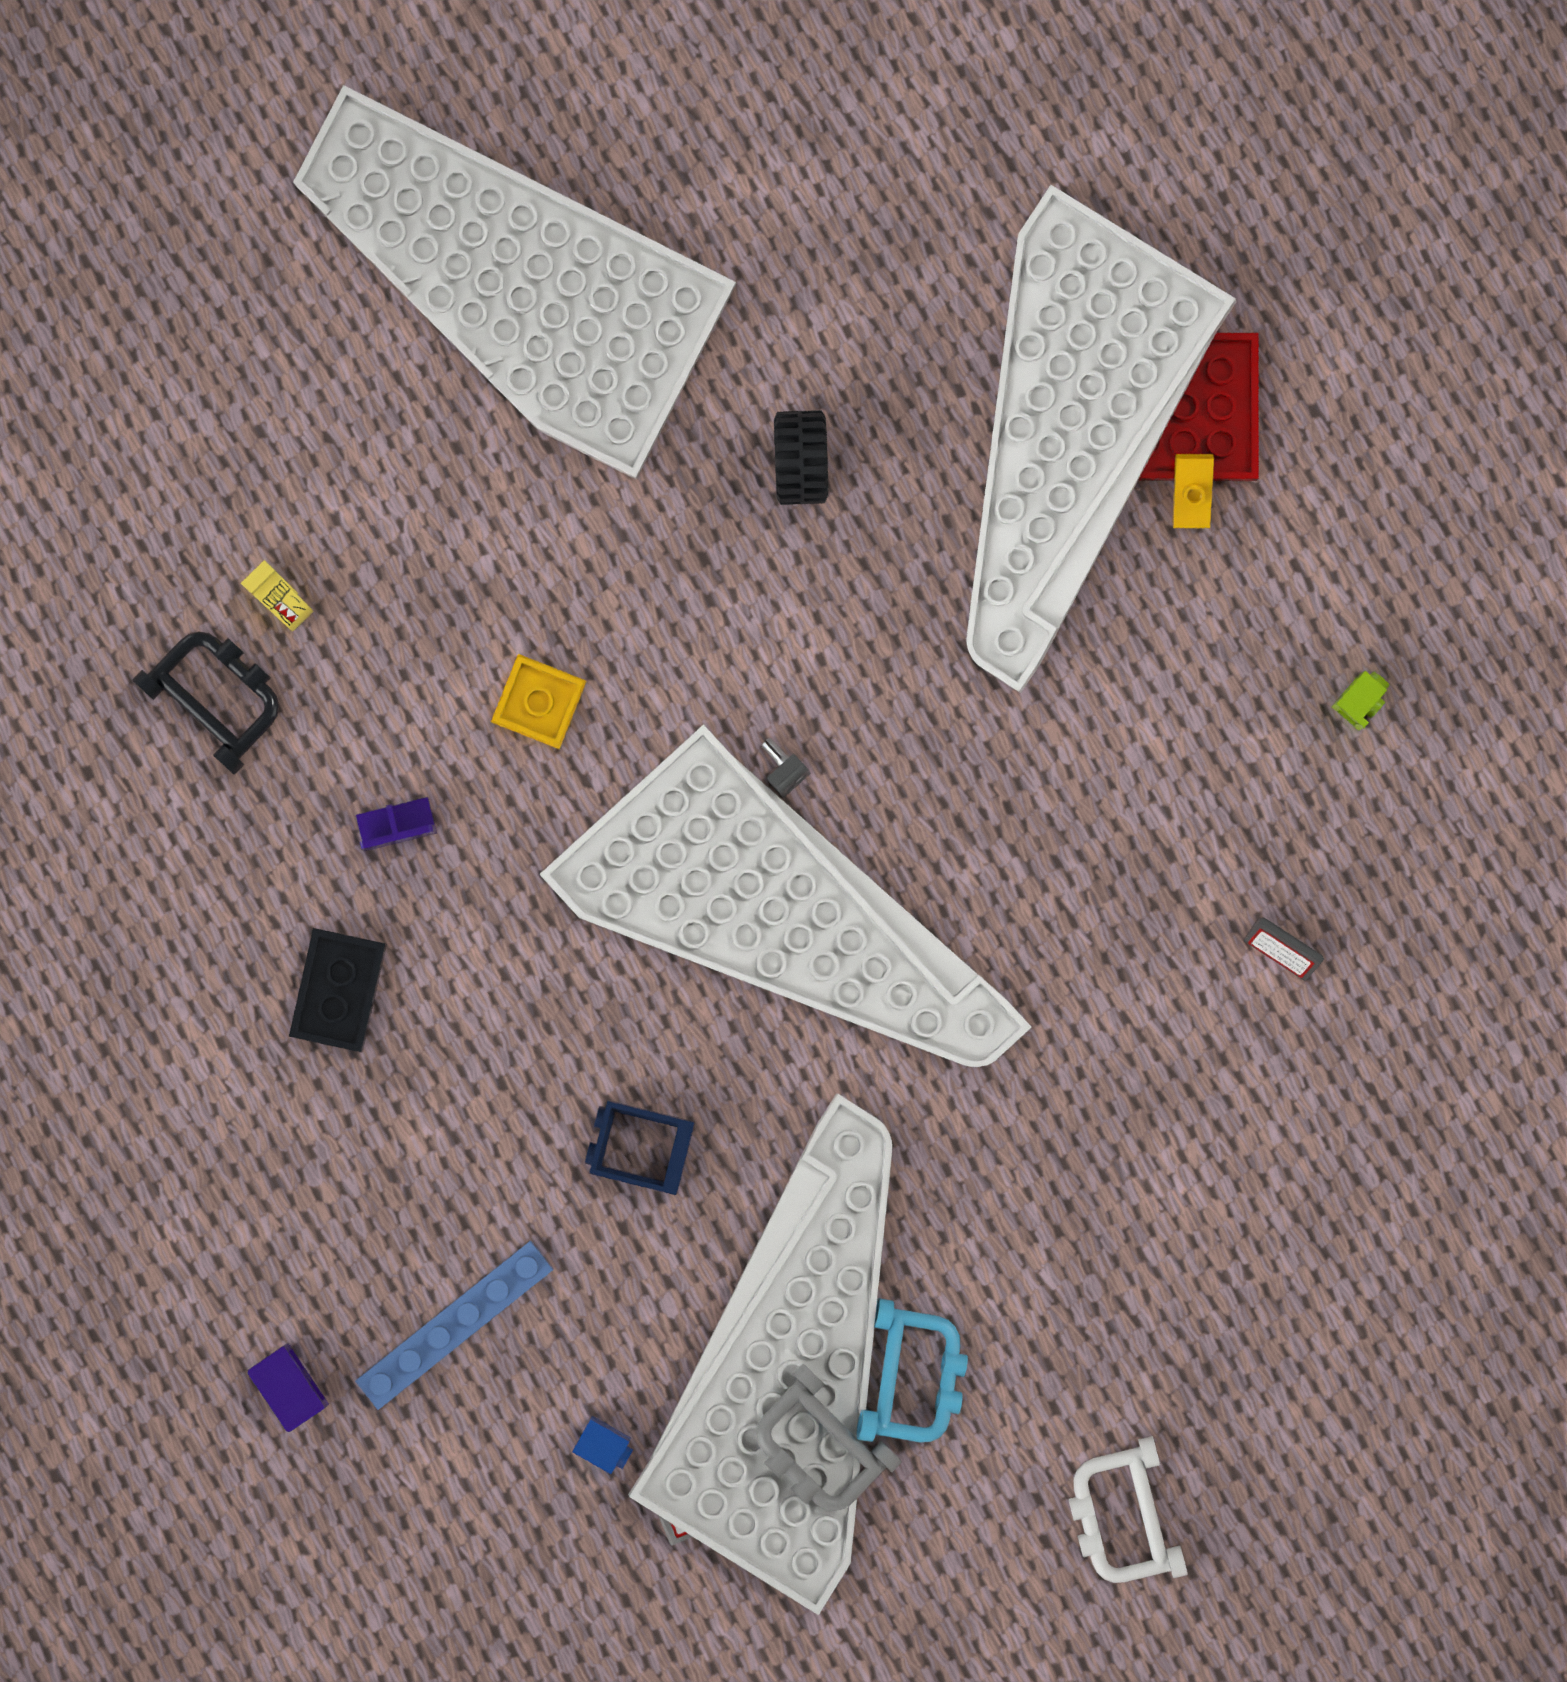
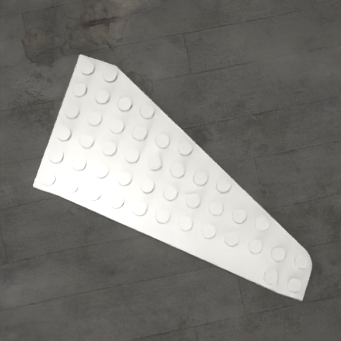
M1052 185L1049 186L1018 234L966 638L968 651L975 663L1019 693L1023 691L1045 657L1210 343L1237 302L1236 298Z
M704 724L540 873V876L580 919L965 1066L981 1067L993 1063L1031 1028L1029 1023L999 992L733 757Z
M837 1093L817 1123L648 1464L628 1494L633 1500L817 1615L822 1611L851 1563L857 1499L845 1509L837 1511L825 1510L812 1499L805 1504L790 1489L795 1483L786 1474L779 1478L764 1464L769 1457L759 1446L756 1433L758 1423L764 1414L798 1380L793 1373L802 1364L806 1365L825 1384L814 1396L855 1437L859 1414L861 1410H866L892 1157V1140L887 1128L880 1120ZM799 1401L773 1427L771 1435L774 1442L827 1494L831 1496L841 1494L860 1474L861 1463Z

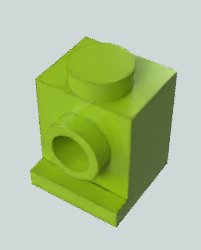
M1363 671L1331 707L1360 731L1369 723L1364 719L1365 715L1372 718L1385 704L1381 697L1390 685L1376 672L1373 671L1369 674L1367 671Z

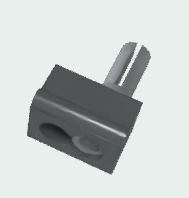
M768 738L766 741L782 758L780 759L763 742L762 748L779 766L766 779L785 798L811 773L794 753L791 756L786 755L771 738Z

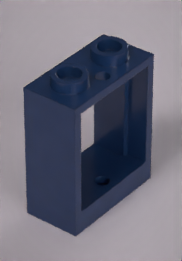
M608 1100L606 1107L599 1106L594 1128L600 1129L597 1144L590 1142L585 1159V1164L591 1165L589 1174L677 1195L695 1121ZM616 1112L678 1127L664 1181L602 1165Z

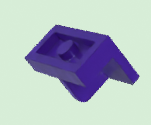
M428 797L397 805L390 804L386 805L385 808L356 815L362 839L360 846L361 850L364 851L437 834Z
M289 1343L251 1367L247 1372L287 1432H291L329 1405Z

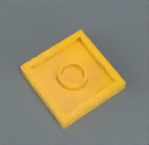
M518 654L491 723L560 750L587 681Z

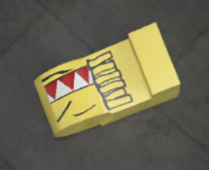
M265 560L241 582L251 594L292 632L314 612L292 586Z

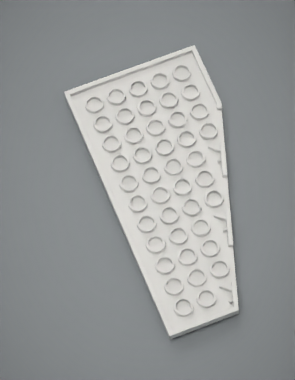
M344 85L293 181L295 186L537 430L634 479L638 478L736 286L735 281Z

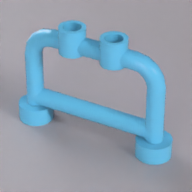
M878 1298L874 1328L888 1330L877 1412L861 1410L857 1423L856 1437L858 1440L870 1442L874 1441L875 1435L915 1442H932L940 1438L947 1430L951 1413H960L963 1395L962 1392L954 1391L956 1376H965L968 1356L959 1354L960 1335L956 1327L948 1319L936 1315L895 1309L893 1300ZM904 1325L941 1332L946 1339L945 1351L941 1361L940 1388L935 1402L936 1416L934 1423L929 1427H917L890 1422Z

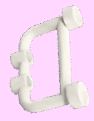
M1153 1436L1138 1439L1140 1447L1092 1458L1084 1462L1077 1469L1073 1479L1075 1497L1068 1500L1073 1520L1081 1519L1085 1534L1077 1535L1082 1556H1090L1096 1572L1103 1579L1113 1583L1128 1582L1170 1571L1173 1578L1188 1575L1181 1546L1166 1549L1146 1473L1147 1468L1160 1465ZM1129 1465L1153 1560L1115 1568L1108 1564L1088 1481L1095 1473Z

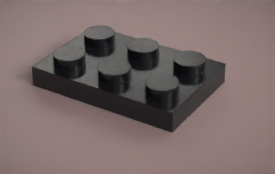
M313 928L289 1037L363 1052L387 944Z

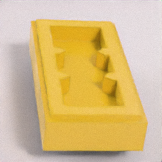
M1176 454L1173 528H1210L1214 467L1213 454Z

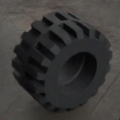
M822 410L777 412L774 418L776 498L780 505L825 503L828 497V453L826 417Z

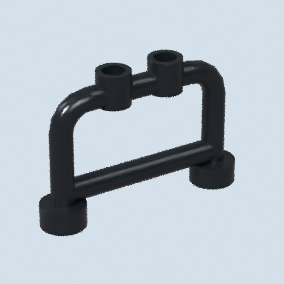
M190 633L182 638L148 674L141 670L132 681L153 700L163 690L174 698L223 744L213 756L235 775L245 765L239 759L268 730L277 718L279 711L278 698L274 691L266 684L271 677L256 663L249 668L239 658L244 652L229 638L222 643L210 633ZM202 646L208 649L264 702L263 713L239 738L169 675L178 663L195 647Z

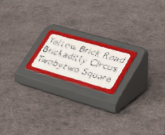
M1266 918L1257 919L1244 939V942L1304 981L1309 978L1324 960L1323 955Z

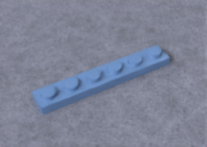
M530 1240L360 1376L355 1382L377 1410H379L553 1271V1267Z

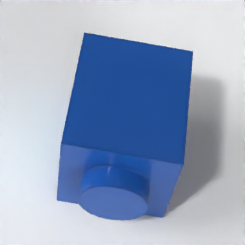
M592 1415L572 1453L612 1474L616 1466L623 1469L633 1449L628 1447L631 1437Z

